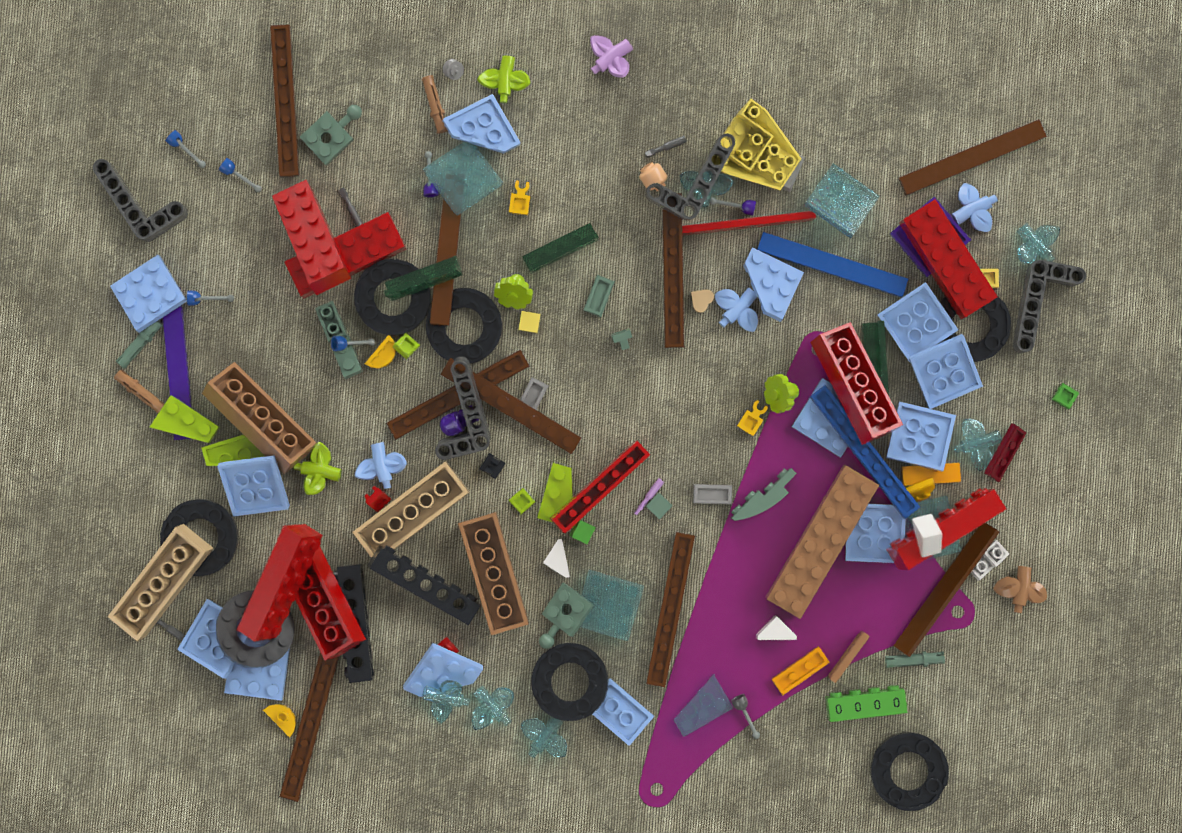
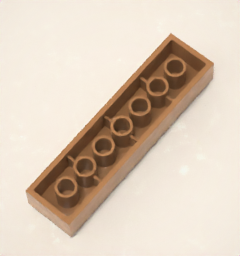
M846 465L842 466L765 597L767 600L801 619L879 487L877 483Z

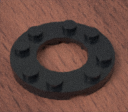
M385 259L376 262L361 274L354 291V303L360 318L372 330L384 335H402L418 327L427 316L431 305V290L427 279L416 266L400 259ZM388 279L403 281L409 286L411 291L409 308L397 316L383 314L377 308L374 301L377 287Z
M456 288L453 290L451 313L459 308H469L477 312L482 319V334L472 344H456L448 337L445 326L430 325L431 305L426 317V335L432 348L442 358L449 361L450 358L455 360L457 357H465L469 360L470 364L485 359L495 350L502 334V318L497 306L486 294L472 288Z
M945 296L940 303L952 321H954L956 312ZM999 297L981 307L988 315L990 321V328L986 337L979 342H966L974 362H980L996 355L1009 338L1011 317L1006 304ZM953 333L952 335H950L949 337H947L946 339H944V340L941 341L940 343H942V342H944V341H946V340H949V339H951V338H953V337H956L957 334H956V333Z
M205 499L186 501L176 506L163 522L160 532V545L162 546L177 526L187 525L195 519H205L211 522L218 532V543L193 576L211 575L223 569L233 558L238 546L237 525L227 509L216 502Z
M254 590L239 593L231 598L223 606L216 621V638L220 649L232 662L247 668L266 667L277 662L290 648L295 633L294 619L290 611L281 626L280 634L276 638H272L265 646L250 647L240 640L236 630L237 622L244 614Z
M577 643L558 644L544 652L536 662L531 677L532 693L540 708L549 716L563 721H578L595 713L604 702L609 687L608 672L602 659L592 649ZM566 663H576L582 666L589 678V687L586 693L575 701L560 699L552 688V676L555 670Z
M902 732L890 736L878 746L871 760L870 776L876 792L886 803L900 810L917 811L932 805L940 798L948 783L949 767L943 751L933 740L919 733ZM904 752L919 754L927 764L928 774L926 780L920 787L914 790L899 788L891 778V765L894 759Z

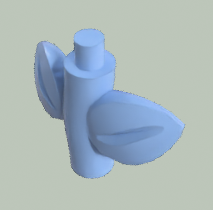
M964 183L958 192V200L963 207L952 213L953 219L960 225L970 218L973 228L978 231L989 232L992 227V217L987 210L992 208V204L998 201L997 197L992 195L979 199L977 189L970 184Z
M747 288L740 298L731 289L720 290L715 294L717 304L720 308L726 310L722 314L723 319L719 322L722 327H725L728 323L732 324L737 320L743 329L749 332L756 330L758 316L756 311L749 308L758 297L754 291Z
M384 442L372 444L373 459L363 460L355 471V477L362 480H371L377 476L379 482H382L384 489L391 488V474L401 472L407 465V462L397 452L386 455Z

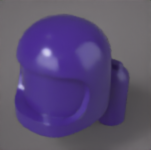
M462 409L444 416L440 421L441 431L447 436L459 434L465 431L467 426ZM474 418L471 421L472 423H475L479 421V419Z

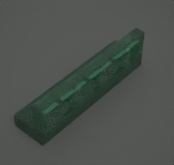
M588 223L522 256L530 274L599 241V237L591 223Z
M453 256L386 281L387 290L384 291L385 296L391 301H395L462 276L463 273L458 257Z
M884 321L862 323L863 347L889 396Z

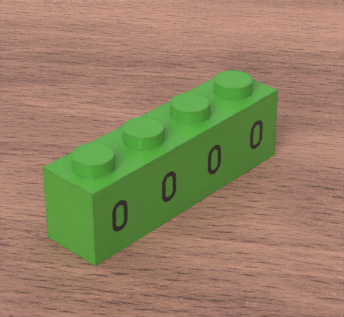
M890 685L884 690H880V687L868 688L867 692H861L860 689L849 690V694L831 692L830 696H825L827 717L830 722L908 713L905 690L899 688V685Z

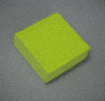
M407 333L393 345V348L406 360L420 347Z
M524 488L509 499L510 503L520 514H523L535 503L534 499Z

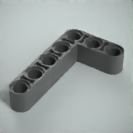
M728 133L717 138L685 198L661 184L653 183L645 190L646 199L682 220L690 221L695 218L735 146V138ZM722 138L729 141V148H724L721 145ZM713 155L720 158L721 162L719 165L712 163ZM704 172L711 175L710 182L703 180L702 175ZM651 188L659 190L657 198L650 195ZM695 189L702 192L701 199L694 198L693 191ZM668 197H673L676 200L675 207H670L667 204ZM686 206L691 207L693 210V214L690 217L684 214Z
M98 159L94 162V173L139 239L151 242L187 218L188 209L178 201L170 202L147 217L115 167L104 159ZM107 165V171L101 173V167ZM118 181L117 187L111 189L112 182ZM128 196V202L122 205V198ZM181 207V213L174 216L175 208ZM138 212V219L132 221V214ZM164 217L165 223L162 226H158V220ZM149 228V234L143 237V229Z
M1036 260L1028 265L1013 339V349L1017 353H1026L1034 347L1046 282L1066 286L1079 285L1086 279V272L1083 268L1045 260ZM1035 265L1040 266V268H1041V273H1040V274H1037V273L1034 271V266H1035ZM1053 269L1059 270V278L1053 275ZM1073 272L1078 274L1079 279L1077 282L1072 279ZM1032 283L1038 288L1036 293L1030 289ZM1028 302L1034 305L1033 312L1027 309ZM1024 321H1028L1030 323V330H1026L1024 328ZM1021 339L1027 342L1026 349L1021 348Z
M457 357L453 361L451 373L469 432L441 439L435 450L436 456L441 460L483 451L489 447L491 434L471 365L465 357ZM461 363L466 369L459 371L456 368V364ZM468 382L471 388L464 389L461 383ZM468 400H473L476 403V406L469 407L466 404V402ZM477 418L481 421V424L474 425L471 420ZM477 437H485L487 441L485 443L478 442ZM465 441L468 447H460L458 443ZM447 446L450 451L443 452L440 447Z

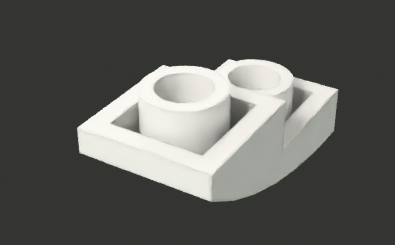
M998 540L993 541L971 571V574L978 581L981 580L992 568L997 567L1009 553Z

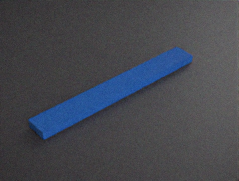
M765 232L762 233L757 250L765 254L901 298L904 295L908 278Z
M824 385L810 396L811 400L869 475L879 485L901 516L906 519L920 508L918 503L870 442L864 445L861 444L844 408L828 387Z

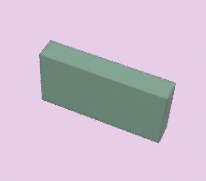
M597 275L583 311L602 317L615 281Z

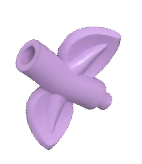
M591 36V48L594 54L600 57L595 61L596 65L591 68L592 72L597 74L599 71L604 72L608 69L610 74L615 77H625L629 72V62L622 56L633 50L628 40L624 39L613 46L612 42L606 37Z

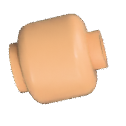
M650 162L640 170L639 178L646 188L653 183L666 186L664 182L668 176L659 163L654 164ZM651 188V189H650V191H651V190H654V189H655L656 191H659L657 188Z

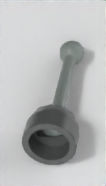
M745 694L734 697L731 700L733 706L737 710H742L753 732V738L758 739L760 733L756 731L746 711L748 700Z

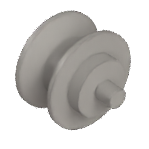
M449 59L443 65V73L446 77L457 80L463 75L464 67L457 60Z

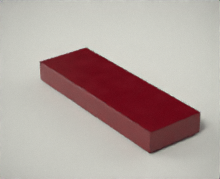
M1011 423L984 474L994 481L1000 482L1027 432L1016 424Z

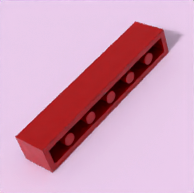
M638 440L634 441L554 514L550 520L565 534L647 459L650 454Z

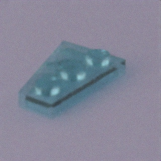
M714 674L673 719L683 737L733 709L732 704Z

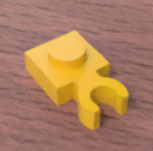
M519 181L515 182L517 194L511 193L509 213L528 216L530 196L525 195V193L529 191V182H526L524 189L519 188Z
M758 400L753 403V411L746 410L737 427L751 436H754L763 422V419L759 417L760 414H764L768 409L765 406L763 410H758Z

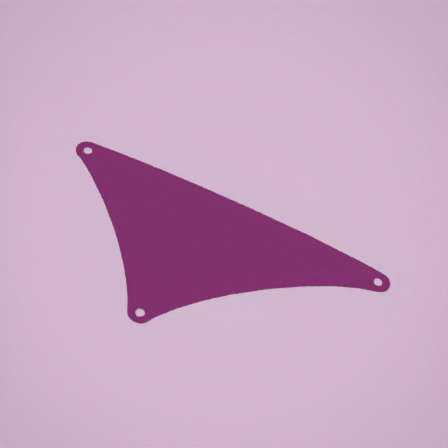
M822 331L809 333L800 344L786 374L788 382L798 386L799 395L795 398L794 405L790 411L778 414L772 410L770 411L704 577L673 665L642 770L639 795L648 806L663 807L667 805L684 782L715 751L749 725L742 710H737L733 706L731 700L734 697L745 694L748 700L746 711L751 721L754 722L792 695L827 677L860 631L865 632L870 637L850 664L892 647L946 573L933 555L910 570H899L895 563L845 561V543L801 619L765 598L842 466L846 465L875 482L849 447L846 448L841 457H838L791 427L820 380L823 378L830 382L818 357L812 353V345L810 343L818 335L824 333ZM784 468L786 470L792 468L797 473L784 486L789 493L774 506L746 519L737 521L731 519L733 516L731 512L736 506H742L746 502L745 497L752 490L754 492L759 490L764 495L766 493L764 491L765 487L771 482L774 484L779 479L777 475ZM880 487L877 488L869 504L893 505ZM908 518L905 521V537H907V532L914 529ZM960 589L926 635L947 630L963 629L972 623L975 617L974 604ZM954 606H961L964 609V615L961 618L953 617L951 612ZM776 615L797 636V640H757L756 634ZM819 646L830 663L782 695L771 679ZM654 783H659L663 786V793L659 796L651 793V786Z

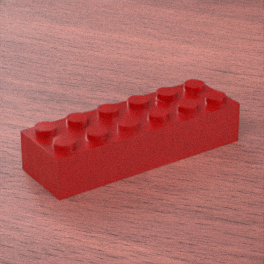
M304 180L272 195L305 277L314 293L319 295L352 279L316 195L308 181Z
M936 199L899 222L960 320L998 297Z
M389 212L334 237L350 276L368 269L378 261L391 258L407 250ZM297 256L284 261L300 296L305 299L315 294L308 284Z
M851 322L824 332L810 342L862 445L903 426Z
M979 488L970 494V498L966 500L963 498L954 504V508L950 510L947 508L938 513L939 517L934 520L942 532L941 550L1006 510L995 489L984 488L981 490ZM914 529L907 532V537L901 540L899 538L891 542V547L886 549L899 570H910L932 556L921 557Z
M306 524L283 526L237 628L239 632L254 642L276 638L280 634L281 626L289 615L291 604L297 597V591L305 580L306 571L313 562L312 558L316 550L320 547L322 534Z
M319 547L312 558L311 566L306 571L305 580L297 591L295 601L324 660L339 657L365 641L366 638L321 547Z

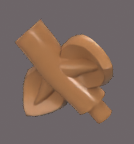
M1018 566L1017 579L1010 576L1004 577L993 588L1000 596L1013 598L1012 604L1015 605L1014 612L1022 613V608L1026 606L1027 600L1031 603H1041L1047 600L1045 587L1039 582H1031L1032 568Z

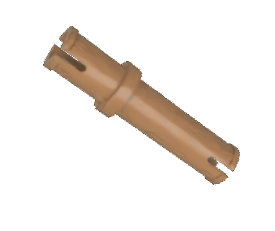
M429 75L421 80L431 109L430 116L434 120L437 134L448 131L443 123L445 110L442 109L434 77Z
M122 369L114 376L115 380L127 388L126 391L132 392L157 412V414L160 412L164 403L139 384L137 379L134 380Z

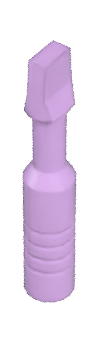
M660 478L657 479L645 495L644 500L638 505L634 514L638 515L665 482Z

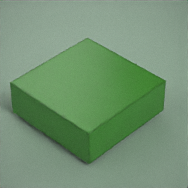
M1061 383L1051 400L1066 409H1070L1079 392Z
M579 520L574 525L569 536L588 544L596 527Z

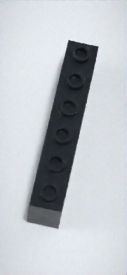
M379 545L367 564L369 569L469 626L481 606L477 602V597L470 593L467 595L460 592L462 589L452 583L450 586L444 583L445 579L437 574L432 576L424 566L420 564L418 567L411 563L412 560L407 556L402 555L400 557L395 554L396 550L387 545L385 547ZM391 560L397 561V565L393 569L387 568V564ZM407 570H413L414 573L411 578H404V573ZM423 580H430L428 587H420ZM440 589L446 590V594L443 597H437V592ZM456 599H462L460 606H453Z
M363 565L339 566L337 571H334V576L346 600L354 599L356 601V608L351 610L366 638L358 648L353 647L343 654V659L347 660V667L344 668L345 678L349 679V683L372 681L374 679ZM348 579L354 582L353 590H348L345 587V582ZM354 657L362 659V666L357 667L354 665Z

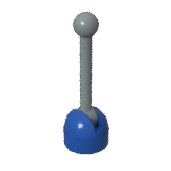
M174 130L166 138L165 141L170 146H180L198 163L200 168L206 166L204 161L199 160L182 144L183 139L179 132Z
M226 158L219 167V171L223 174L230 175L233 173L252 186L255 192H261L262 187L260 185H255L235 171V164L230 159Z
M188 290L187 305H198L201 300H228L233 302L234 296L231 294L228 296H201L197 291Z
M333 336L331 339L333 351H342L347 345H375L373 338L365 341H347L343 336Z

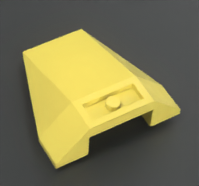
M750 99L724 132V134H731L735 138V146L721 170L724 174L781 190L802 159L769 112L753 99ZM725 138L721 139V145L724 148H729V141ZM713 155L712 163L719 165L721 162L720 158Z

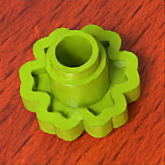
M513 274L510 277L502 278L500 283H496L494 296L499 298L498 303L507 308L512 306L518 310L526 308V305L532 302L533 290L529 288V284L525 282L523 276Z
M783 374L768 377L765 382L766 390L764 391V397L771 410L777 414L790 411L794 405L795 398L799 395L798 386L788 382V377Z

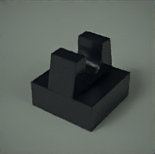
M489 453L480 470L496 479L506 463Z

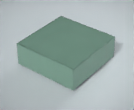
M660 493L646 505L659 520L673 506Z

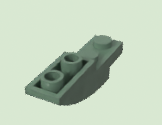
M333 301L315 308L330 344L333 336H343L347 341H351ZM347 345L342 351H333L345 379L363 372L353 345Z
M784 468L777 475L779 479L774 484L771 482L765 487L764 491L766 493L764 495L759 490L756 492L752 490L745 497L746 502L742 506H736L731 512L733 514L731 519L733 521L746 519L774 506L789 493L784 486L797 473L792 468L788 470Z

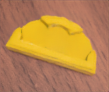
M390 335L385 338L365 362V365L379 369L386 367L393 361L396 355V350L393 348L395 341Z
M930 478L906 489L916 502L923 501L931 496V492L935 489V483L933 478Z
M280 704L269 705L263 709L290 738L296 726L295 715L292 710Z

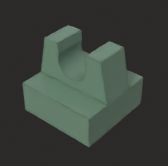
M629 328L611 334L613 342H619L622 350L630 348L627 339L632 338V334Z

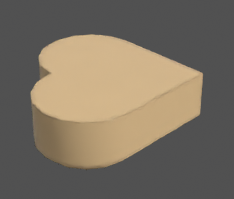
M706 289L691 292L694 310L698 313L705 312L708 304L714 299L713 292Z

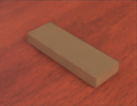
M863 631L858 633L828 674L829 679L835 683L839 680L870 637Z

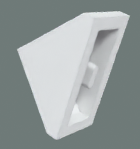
M932 514L913 518L912 523L921 557L941 553L942 532Z
M558 539L543 563L567 578L570 577L563 541Z
M774 615L756 634V639L797 640V636Z

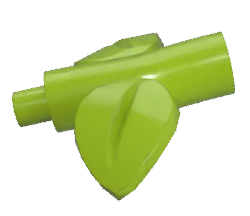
M502 56L499 70L487 69L477 78V81L486 88H498L501 103H507L508 96H511V89L521 91L530 85V78L524 71H513L515 57Z
M321 442L316 443L311 450V462L303 461V463H297L294 466V470L301 471V474L307 475L303 483L304 491L307 495L320 493L325 488V478L339 482L342 469L329 465L331 453Z

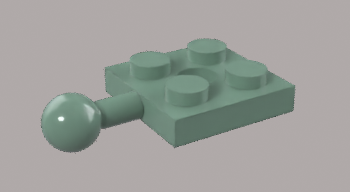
M358 105L349 106L347 115L339 122L326 111L300 138L327 166L354 140L344 127L351 120L359 119L362 115V110ZM326 133L332 136L329 143H323L322 137Z
M562 583L542 612V615L554 624L548 633L540 636V646L544 649L551 648L554 644L553 637L559 629L573 637L594 607V604L568 584ZM567 604L572 607V612L569 615H566L564 612V607Z

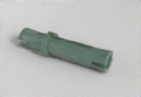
M156 321L141 331L116 362L126 369L142 348L153 340L152 337L163 326L162 323Z
M922 651V653L912 654L910 657L907 655L885 656V664H887L886 668L916 665L927 667L931 664H945V656H943L944 651L933 653Z

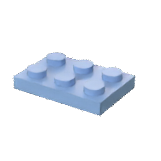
M609 678L608 692L604 702L592 714L628 746L631 745L654 717L651 712L611 678Z

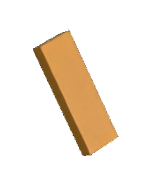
M946 463L943 472L921 466L901 467L902 484L904 486L914 485L933 478L934 483L961 482L960 463Z
M817 646L771 680L780 693L784 695L830 662L820 647Z

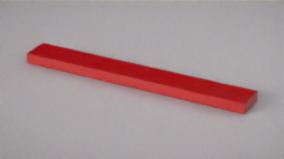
M805 211L682 226V236L814 221L816 213L815 211Z

